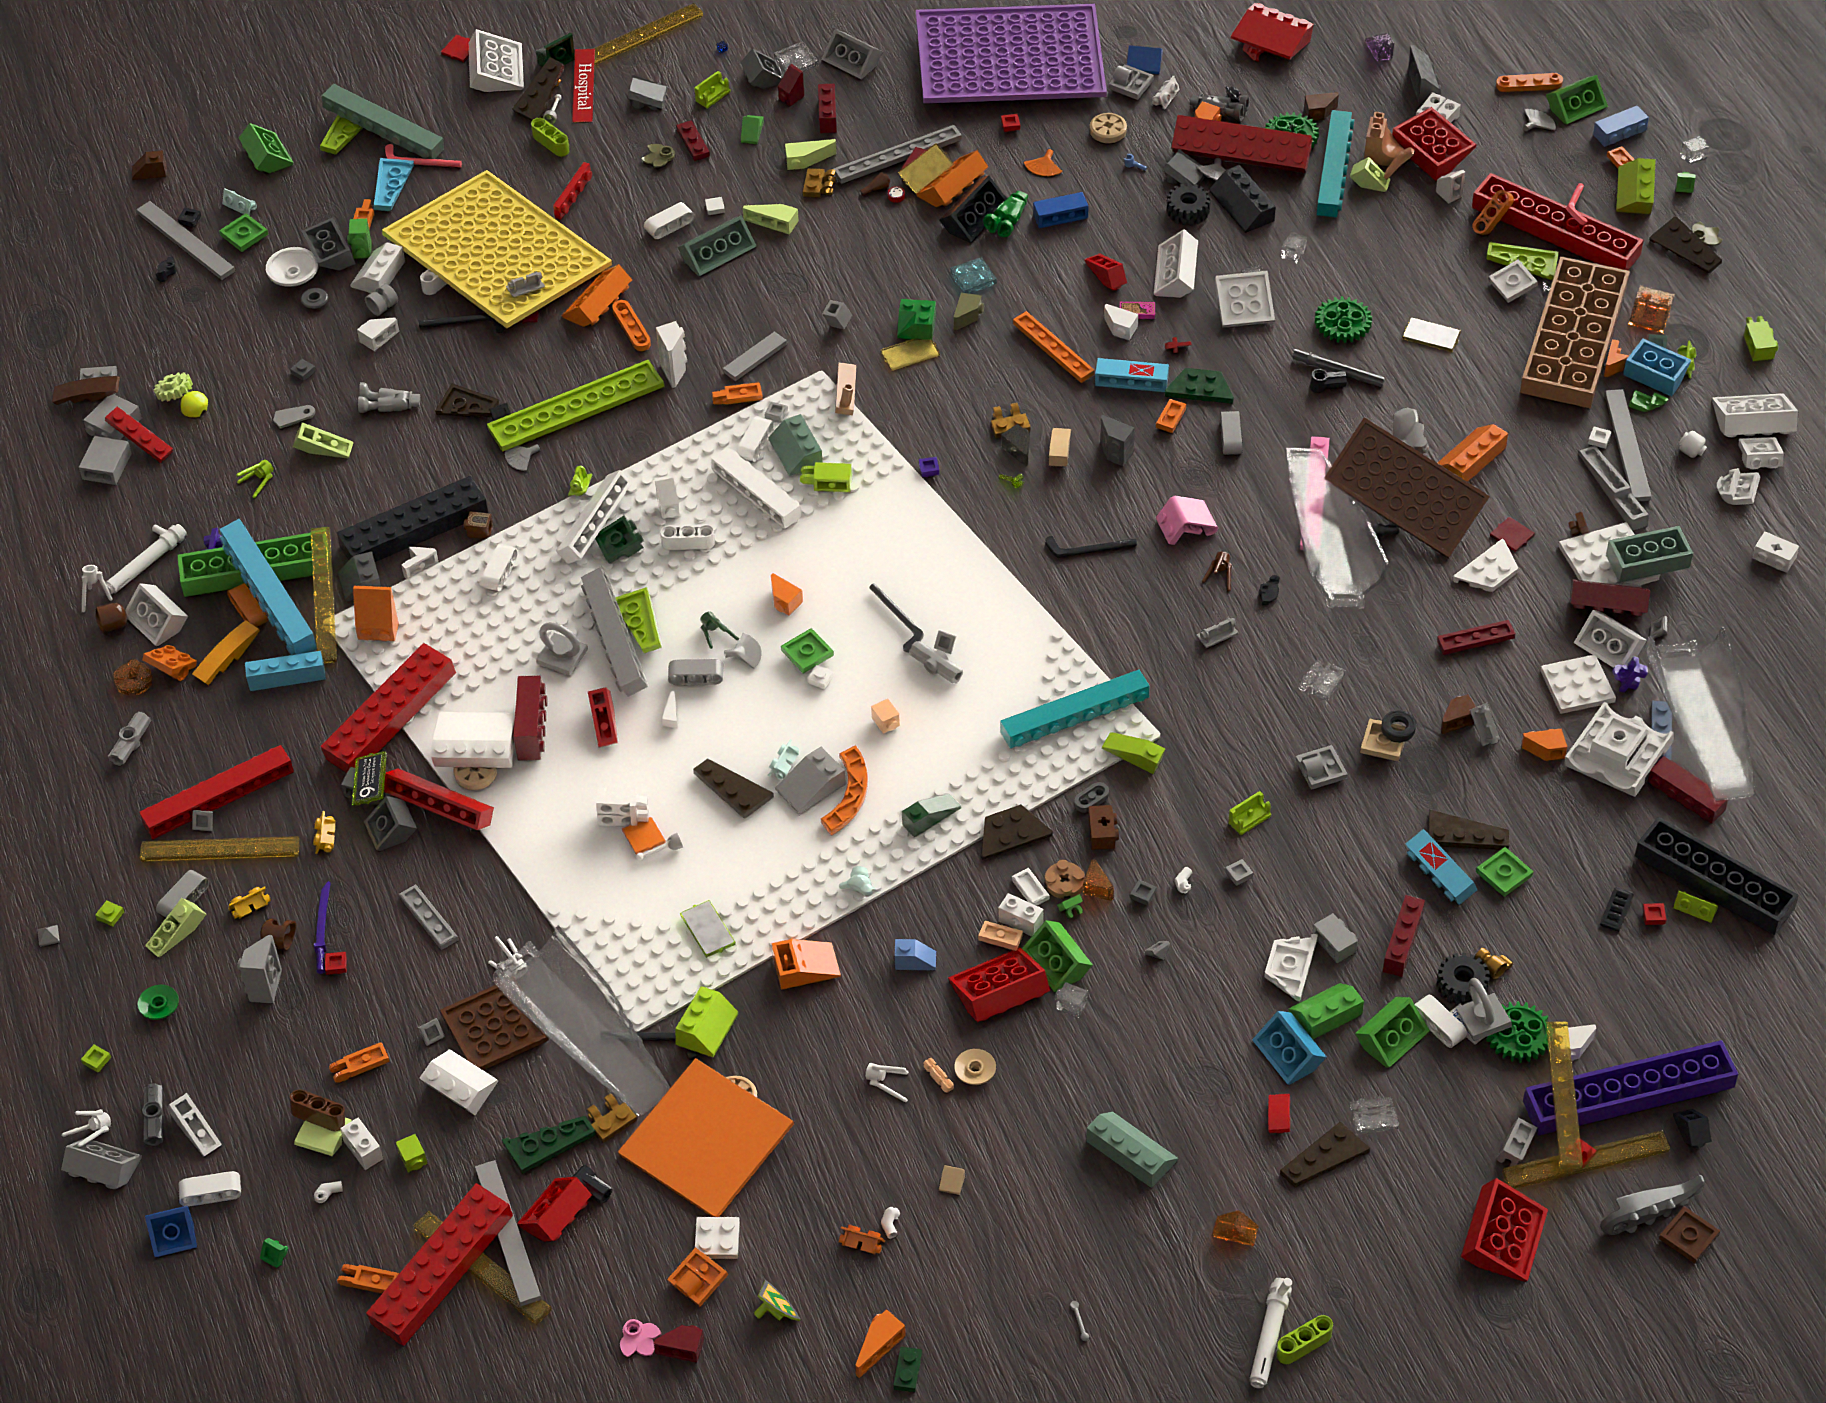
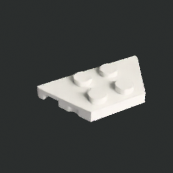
M1501 539L1453 576V581L1458 583L1461 580L1470 583L1469 586L1493 592L1518 573V566L1505 540Z
M1311 934L1310 938L1300 939L1298 936L1291 937L1290 939L1274 940L1264 977L1297 1001L1301 1000L1318 934Z

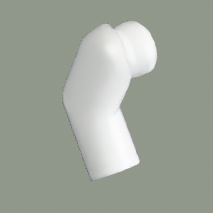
M1184 867L1175 878L1177 890L1181 893H1187L1191 889V884H1188L1187 879L1192 874V870L1188 867Z
M342 1182L321 1184L314 1193L315 1201L323 1203L332 1193L343 1192Z
M893 1207L885 1210L881 1220V1225L889 1239L897 1235L893 1221L900 1216L899 1210Z

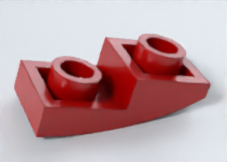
M1290 1094L1269 1095V1133L1290 1132Z

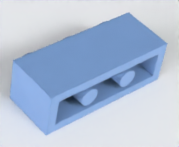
M1634 106L1596 121L1593 135L1605 147L1646 131L1649 117L1638 106Z

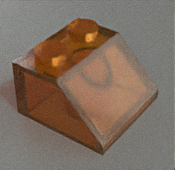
M1640 286L1629 324L1663 333L1672 310L1675 294Z

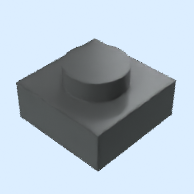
M301 359L290 371L292 375L305 381L316 371V368L311 363Z
M1138 880L1130 893V899L1148 906L1157 892V887Z

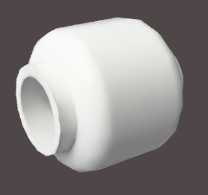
M1695 431L1685 432L1678 443L1680 451L1691 458L1697 455L1701 456L1707 448L1704 445L1706 442L1705 438Z

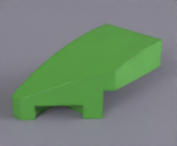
M1635 390L1628 407L1648 412L1666 404L1668 398L1655 392L1651 397Z

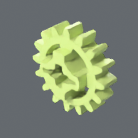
M171 374L165 376L163 381H158L159 384L155 385L153 390L158 400H167L168 402L171 399L176 400L183 397L182 394L188 393V390L192 389L193 383L189 374Z

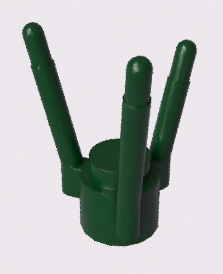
M708 611L701 616L700 621L703 625L700 628L704 632L710 649L713 648L708 630L714 631L719 627L736 641L739 640V637L727 628L713 612Z

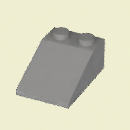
M821 746L806 755L775 789L800 814L846 785L845 770Z

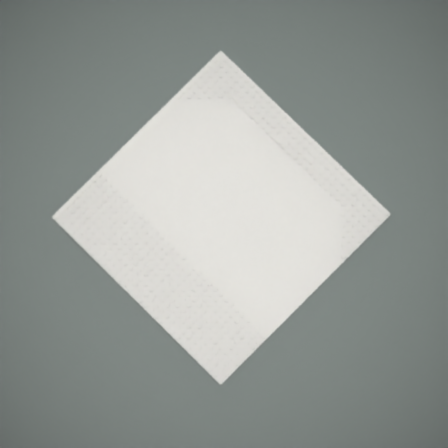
M818 371L622 470L623 474L632 484L602 529L622 516H625L629 521L633 520L637 526L635 532H639L644 539V542H642L644 548L629 558L623 555L609 564L595 539L582 559L568 564L556 552L603 482L602 480L588 487L587 492L583 495H572L392 586L399 622L395 641L358 640L355 628L354 606L323 622L326 630L374 692L423 643L452 659L456 674L402 729L448 789L494 807L491 825L479 831L632 1032H642L690 1005L701 986L716 990L773 958L771 943L789 939L804 940L983 839L984 819L986 816L1020 804L1031 812L1121 761V758L1101 749L1110 732L1146 739L1151 742L1160 738V732L1134 704H1130L1125 708H1119L1111 711L1109 714H1103L1090 721H1084L1073 727L1060 730L1057 733L1027 742L1022 746L1009 748L1000 733V720L1101 684L1110 679L855 405L853 416L835 413L837 385L823 371ZM771 402L788 406L784 419L799 414L803 416L822 450L823 463L852 464L851 492L814 491V485L801 483L800 476L802 473L789 476L769 439L755 462L745 460L757 471H761L768 480H772L779 489L784 490L789 497L799 502L801 518L785 529L712 470L711 457L726 447H729L732 451H737V447L755 417L766 419L764 414ZM770 420L774 423L772 433L781 424V422ZM673 475L680 515L662 519L657 504L655 478ZM669 525H710L714 529L715 545L710 549L666 550L662 547L660 531L663 527ZM497 545L517 548V559L501 591L482 588L480 586L481 576ZM599 567L608 576L615 597L647 587L652 602L662 648L643 653L626 625L648 685L645 689L629 697L624 691L620 692L615 682L618 680L611 672L610 668L613 666L606 658L605 654L608 652L601 644L600 640L603 638L596 630L595 626L598 624L597 622L595 623L591 616L593 610L589 608L586 602L588 597L581 588V585H583L581 577ZM772 573L802 589L803 603L790 615L779 612L774 607L771 586ZM875 583L923 631L924 637L921 642L932 650H937L934 649L938 630L956 636L952 654L944 652L949 661L963 669V675L956 684H952L937 673L935 675L930 674L925 669L924 664L910 656L908 652L903 651V644L909 641L914 634L869 589L871 584ZM705 612H713L727 628L739 637V640L742 633H745L759 643L761 659L755 668H752L738 657L725 658L724 650L734 649L739 640L736 641L719 627L714 631L708 630L713 645L712 649L709 648L704 632L700 628L703 625L700 618ZM553 622L568 628L578 638L579 642L588 646L587 652L570 676L536 663V658L545 647L539 635L540 627L545 623ZM810 628L834 651V656L818 665L833 671L834 674L825 689L808 683V677L814 668L803 674L781 651V645ZM554 630L547 631L549 639L554 633L564 636L560 632ZM718 659L724 664L723 681L716 685H673L668 682V665L672 660ZM541 675L542 683L546 685L545 695L548 697V706L545 707L547 721L544 722L546 737H543L542 740L545 742V752H541V760L518 761L514 742L512 768H497L495 780L489 786L479 790H468L461 787L455 780L454 767L434 766L431 759V751L439 712L515 713L518 676ZM606 687L611 691L618 743L599 748L588 691ZM671 691L675 692L678 729L662 726V716ZM889 699L899 713L900 726L883 734L872 719L871 706ZM790 739L792 741L789 745L798 747L799 755L791 765L787 775L806 755L821 746L845 770L846 785L800 814L775 789L784 778L778 779L774 773L768 776L771 771L769 765L774 758L778 759L780 756L777 754L782 744L787 745ZM856 745L864 758L867 769L868 787L866 797L856 816L840 831L830 835L822 825L820 818L831 812L844 798L848 784V775L843 762L839 758V753ZM708 758L773 792L774 798L744 819L693 774V768ZM604 787L606 792L616 793L620 791H629L631 793V790H637V796H648L649 817L653 818L666 843L671 835L678 833L683 848L672 850L667 847L638 861L634 850L622 832V828L627 826H598L596 809L597 788ZM950 794L961 805V809L915 838L902 825V811L917 801ZM862 866L867 868L872 887L876 888L871 896L866 897L862 893L850 888L840 889L839 884L846 882L850 878L853 867ZM707 901L711 903L734 940L733 943L708 954L705 953L681 914Z

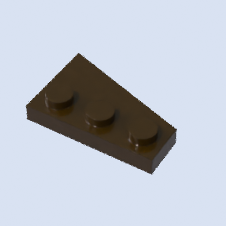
M452 383L437 406L435 413L436 415L491 417L489 408L499 405V400Z

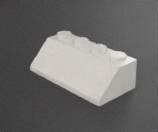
M1184 229L1158 246L1154 285L1155 296L1181 298L1191 293L1194 289L1198 240Z

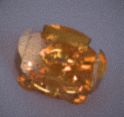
M137 659L129 660L128 663L123 664L113 673L116 689L124 695H129L128 693L141 694L148 690L152 684L151 669L148 665L139 662Z

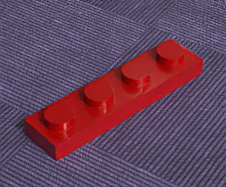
M583 162L553 205L556 219L561 220L568 213L572 203H575L579 193L584 190L586 183L591 180L592 171L589 163Z
M118 406L105 417V421L158 462L161 463L172 453V447Z

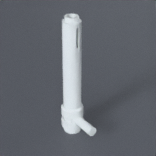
M179 524L172 525L168 530L154 525L152 531L160 535L159 539L106 581L110 594L117 593L164 553L175 548L177 543H181L187 535L185 529Z
M1276 1278L1270 1285V1294L1266 1301L1268 1306L1250 1375L1251 1385L1255 1388H1263L1267 1384L1284 1311L1288 1308V1297H1290L1292 1291L1290 1287L1292 1280L1290 1278Z

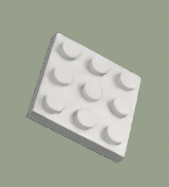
M1268 271L1215 276L1222 328L1275 322Z
M1596 655L1541 666L1540 671L1560 714L1600 706L1604 702L1608 704L1614 703L1616 700L1615 694Z

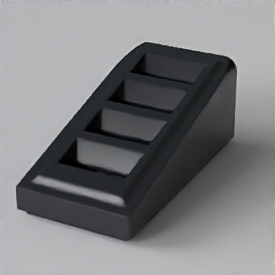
M1615 887L1600 926L1619 932L1634 894ZM1610 917L1612 919L1618 920V922L1609 920L1607 918Z

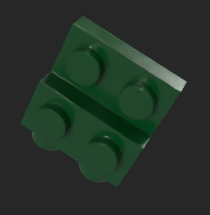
M625 516L620 517L600 530L595 538L609 564L623 555L629 558L644 548L642 545L644 539L639 532H635L637 526L632 519L629 521Z

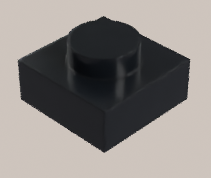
M184 208L178 217V223L195 227L201 217V212Z
M507 403L489 408L493 421L511 414Z

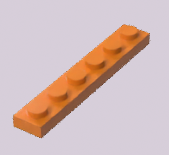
M1027 311L1013 319L1014 326L1080 383L1095 375V370Z

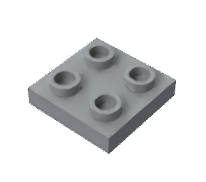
M1124 64L1123 67L1118 66L1115 69L1113 79L1109 83V89L1138 100L1153 82L1154 75Z
M1332 745L1296 756V762L1311 790L1347 779L1348 774Z

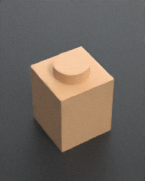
M889 699L871 706L872 719L883 734L900 726L899 713Z

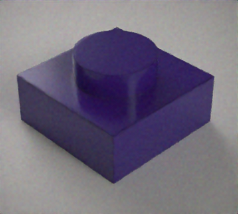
M937 457L919 459L921 477L939 475Z

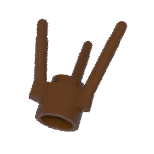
M1221 551L1216 554L1215 560L1212 561L1211 566L1202 579V583L1206 582L1213 569L1214 574L1226 569L1227 591H1231L1232 564L1229 563L1230 555Z

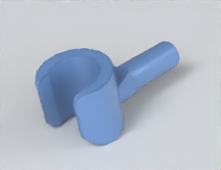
M1127 154V159L1124 158L1126 167L1135 166L1146 171L1147 167L1134 161L1132 154Z

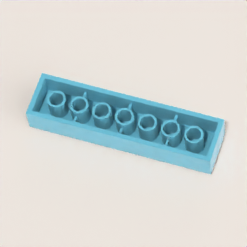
M237 519L221 528L222 536L219 538L223 544V550L227 556L230 555L232 558L231 562L235 569H239L241 572L240 576L244 583H248L250 586L249 590L253 597H257L259 600L260 608L263 612L266 611L270 624L278 630L276 632L281 641L284 640L287 644L286 648L290 655L317 650L312 630L241 520Z

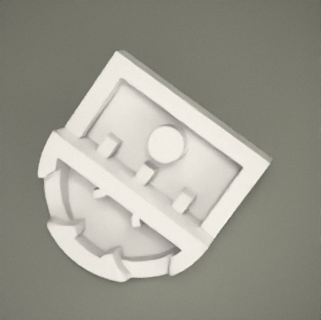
M1739 468L1732 469L1724 478L1721 476L1718 479L1717 489L1722 499L1729 504H1753L1760 475L1758 472L1740 474Z

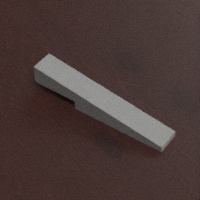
M1596 446L1579 450L1580 457L1624 521L1628 523L1631 530L1648 526L1649 514L1631 494L1629 484Z

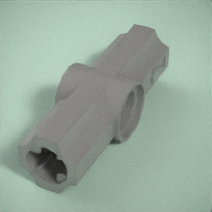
M920 641L912 644L909 655L924 664L925 669L930 674L935 675L937 673L952 684H956L963 675V669L949 661L943 651H934Z
M142 712L134 714L129 724L120 730V738L108 755L110 761L115 765L121 766L126 762L131 752L138 749L140 746L139 740L151 722L150 717Z

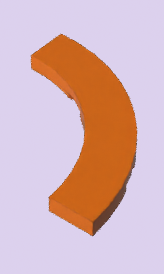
M856 745L839 753V758L843 762L848 775V784L844 798L831 812L820 818L822 825L830 835L840 831L856 816L866 797L868 787L867 769L864 758Z

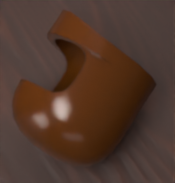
M111 603L98 606L95 609L96 622L103 634L125 627L127 614L121 604Z
M268 919L261 927L260 938L263 939L268 935H272L277 949L288 950L294 939L297 924L295 921L286 920L283 925H278L277 919ZM290 925V932L286 934L285 931Z

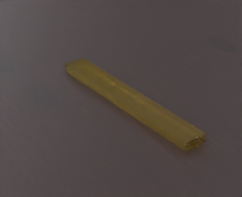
M692 3L593 48L595 49L594 65L703 16V11L695 3Z
M330 527L311 528L317 651H321L324 663L337 662Z
M299 836L142 841L140 860L168 861L298 856L300 839Z
M1546 1022L1560 1169H1582L1583 1162L1568 1022Z
M1661 1130L1595 1146L1593 1148L1597 1150L1596 1155L1584 1168L1566 1157L1565 1153L1503 1168L1502 1173L1507 1185L1516 1189L1670 1151V1146Z
M428 1211L414 1224V1229L429 1239L443 1221ZM482 1253L468 1269L471 1274L536 1325L552 1311L551 1306L543 1300L520 1306L511 1275Z

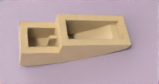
M1053 428L1049 466H1067L1071 429Z

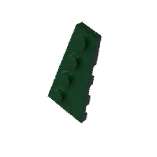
M582 1116L561 1122L555 1127L548 1128L547 1126L540 1128V1131L528 1134L526 1132L519 1134L517 1138L509 1140L508 1137L502 1139V1144L521 1173L524 1174L595 1136L596 1132L587 1117Z

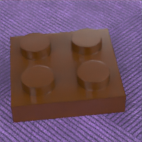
M1684 1206L1663 1230L1659 1239L1693 1263H1696L1719 1236L1720 1230Z

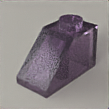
M1389 33L1365 38V42L1377 62L1393 58L1394 42Z

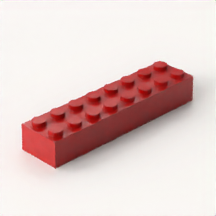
M1178 115L1171 148L1175 153L1180 149L1187 155L1213 159L1220 158L1225 161L1306 173L1312 146V136Z
M423 643L320 746L325 759L347 773L350 767L359 768L360 759L375 756L456 674L452 659Z
M476 1183L366 1312L371 1325L402 1346H405L513 1217L510 1205Z

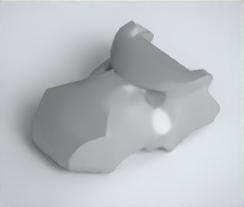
M1408 407L1397 411L1394 415L1393 435L1422 454L1426 453L1429 450V446L1423 435L1424 425L1418 422L1417 411Z

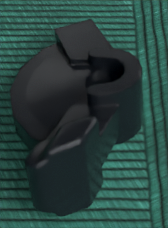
M167 257V260L158 265L157 281L165 282L168 275H173L177 272L173 257Z
M1272 575L1268 582L1260 585L1259 595L1261 596L1262 605H1268L1278 597L1279 576Z

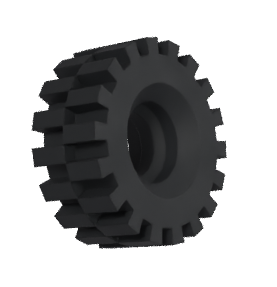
M1187 183V186L1180 184L1179 188L1175 186L1174 190L1171 189L1167 195V215L1170 216L1172 221L1175 219L1177 224L1182 222V225L1186 226V223H1189V226H1192L1193 223L1200 224V220L1203 222L1205 217H1208L1210 195H1208L1207 190L1204 191L1203 187L1198 188L1196 184L1191 186V183Z
M1455 953L1453 958L1449 955L1445 961L1441 962L1436 985H1438V992H1441V997L1443 999L1448 997L1447 1002L1455 1001V1005L1458 1006L1460 1003L1467 1004L1473 1001L1469 990V982H1461L1455 978V976L1461 974L1470 978H1477L1487 993L1490 973L1487 970V965H1482L1480 958L1475 960V955L1471 954L1470 957H1467L1466 953H1462L1461 956Z

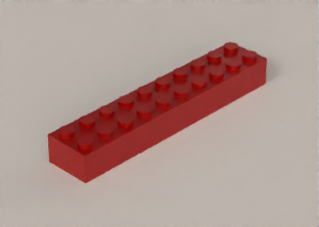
M1490 173L1473 193L1472 208L1482 212L1496 192L1504 190L1511 193L1514 198L1513 204L1500 221L1597 264L1628 271L1641 255L1643 239L1579 212L1588 221L1585 225H1581L1566 210L1565 205ZM1507 195L1501 197V203L1507 200ZM1492 209L1490 212V216L1494 217L1496 209Z

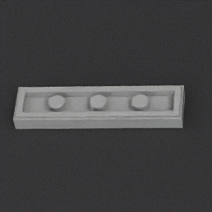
M774 331L725 366L723 372L734 381H737L786 346L787 340Z
M416 884L399 894L400 899L441 950L458 941V936Z

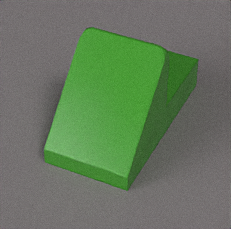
M752 115L743 117L741 143L758 144L764 117Z

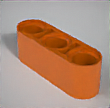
M1504 190L1496 192L1473 222V230L1484 236L1491 233L1513 204V195ZM1507 195V200L1501 203V197ZM1492 209H1496V214L1494 217L1490 216V212ZM1485 223V229L1480 231V224Z
M245 583L227 591L230 601L244 621H248L255 627L268 622L266 613L262 611L258 601L253 597Z

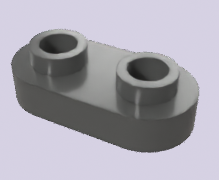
M1097 782L1077 794L1074 802L1076 810L1086 813L1089 812V806H1099L1109 797L1108 786Z

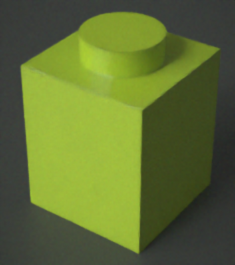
M416 1134L396 1142L398 1153L408 1172L418 1170L427 1164L425 1152Z

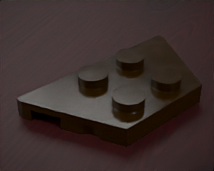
M1022 804L991 814L984 819L981 858L984 860L1053 835V831Z

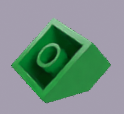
M901 299L897 338L933 340L936 321V301Z

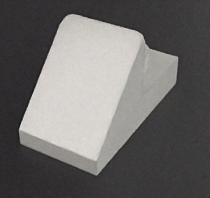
M409 547L411 559L401 565L403 575L408 579L439 563L437 551L433 548Z

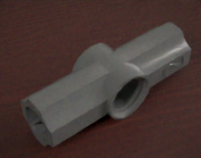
M153 1083L144 1087V1106L142 1108L144 1115V1143L150 1146H158L163 1142V1123L165 1120L163 1114V1087Z

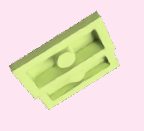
M345 1118V1125L350 1123L352 1120ZM305 1121L295 1139L294 1145L333 1156L342 1145L341 1130L331 1131Z

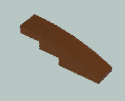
M120 377L87 378L55 386L52 402L59 405L67 401L73 403L86 399L92 402L118 393Z

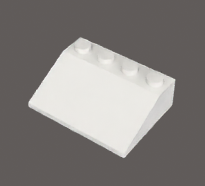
M476 29L468 43L470 87L484 92L523 90L522 43Z
M1784 394L1712 398L1719 428L1727 437H1736L1743 434L1745 436H1754L1760 433L1772 435L1778 432L1790 434L1797 431L1798 410Z
M439 712L431 751V759L434 766L512 768L515 713Z

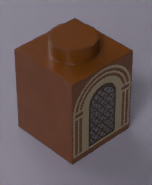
M470 512L468 519L464 521V529L467 531V536L478 539L489 538L493 529L492 515Z

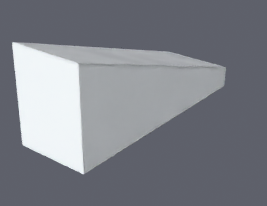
M671 691L662 716V726L678 729L675 692Z

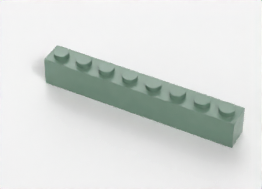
M333 84L322 95L323 108L396 145H400L424 159H436L444 150L442 137L336 84Z

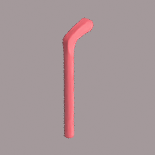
M393 144L385 146L387 159L414 161V165L462 167V161L397 157L393 155Z
M1579 183L1566 206V210L1581 225H1585L1588 222L1587 219L1574 207L1584 188V185Z

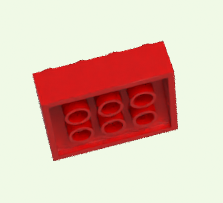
M1254 3L1247 9L1232 33L1231 39L1290 60L1310 42L1314 24L1309 23L1305 19L1295 18L1291 14L1281 13L1277 9L1264 7L1263 4Z
M1433 107L1394 127L1392 133L1396 141L1404 149L1409 147L1414 149V155L1410 159L1435 181L1449 174L1477 145Z
M1017 948V951H1010L948 977L950 984L966 1010L977 1022L987 1020L990 1016L1003 1013L1009 1008L1022 1005L1026 1001L1041 997L1050 991L1045 970L1022 948Z
M1497 1178L1491 1180L1481 1188L1461 1257L1478 1268L1523 1282L1528 1281L1548 1209Z

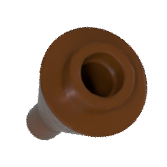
M881 172L860 192L862 196H865L871 191L888 188L891 181L887 174Z

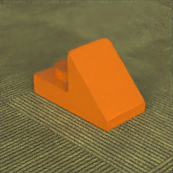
M1612 339L1604 377L1624 371L1626 359L1629 355L1620 354L1621 348H1618V340Z

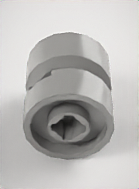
M383 284L376 289V292H372L365 297L368 309L377 316L385 312L387 307L390 308L398 302L396 292L388 284Z

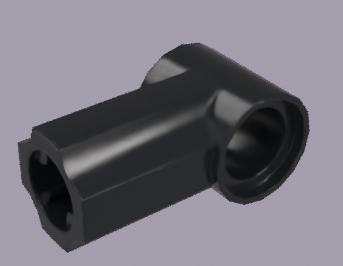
M1316 369L1311 375L1310 389L1315 393H1321L1325 388L1346 387L1345 371L1327 373L1322 369Z
M582 1165L572 1176L577 1177L592 1194L591 1197L600 1204L605 1203L613 1192L612 1187L597 1178L594 1171L586 1165Z

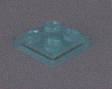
M982 257L950 268V273L964 293L969 294L997 284V278Z

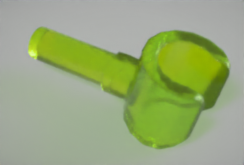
M1021 474L1015 477L999 475V478L1011 482L1015 488L1025 483L1021 481L1024 478Z

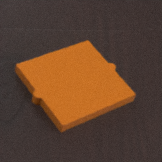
M649 817L648 822L639 821L637 826L629 825L622 828V832L636 855L666 843L652 817Z

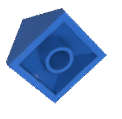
M1129 46L1127 65L1149 74H1159L1163 49Z
M188 1205L145 1216L154 1257L197 1247L193 1220Z

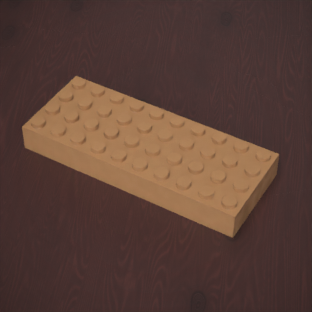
M1560 256L1522 377L1520 393L1591 408L1627 288L1630 271Z

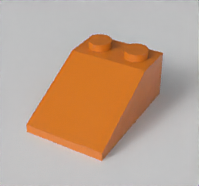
M354 586L355 628L358 640L395 641L399 622L392 588Z

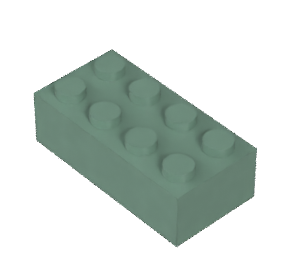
M1680 526L1609 540L1606 557L1620 583L1690 568L1693 552Z

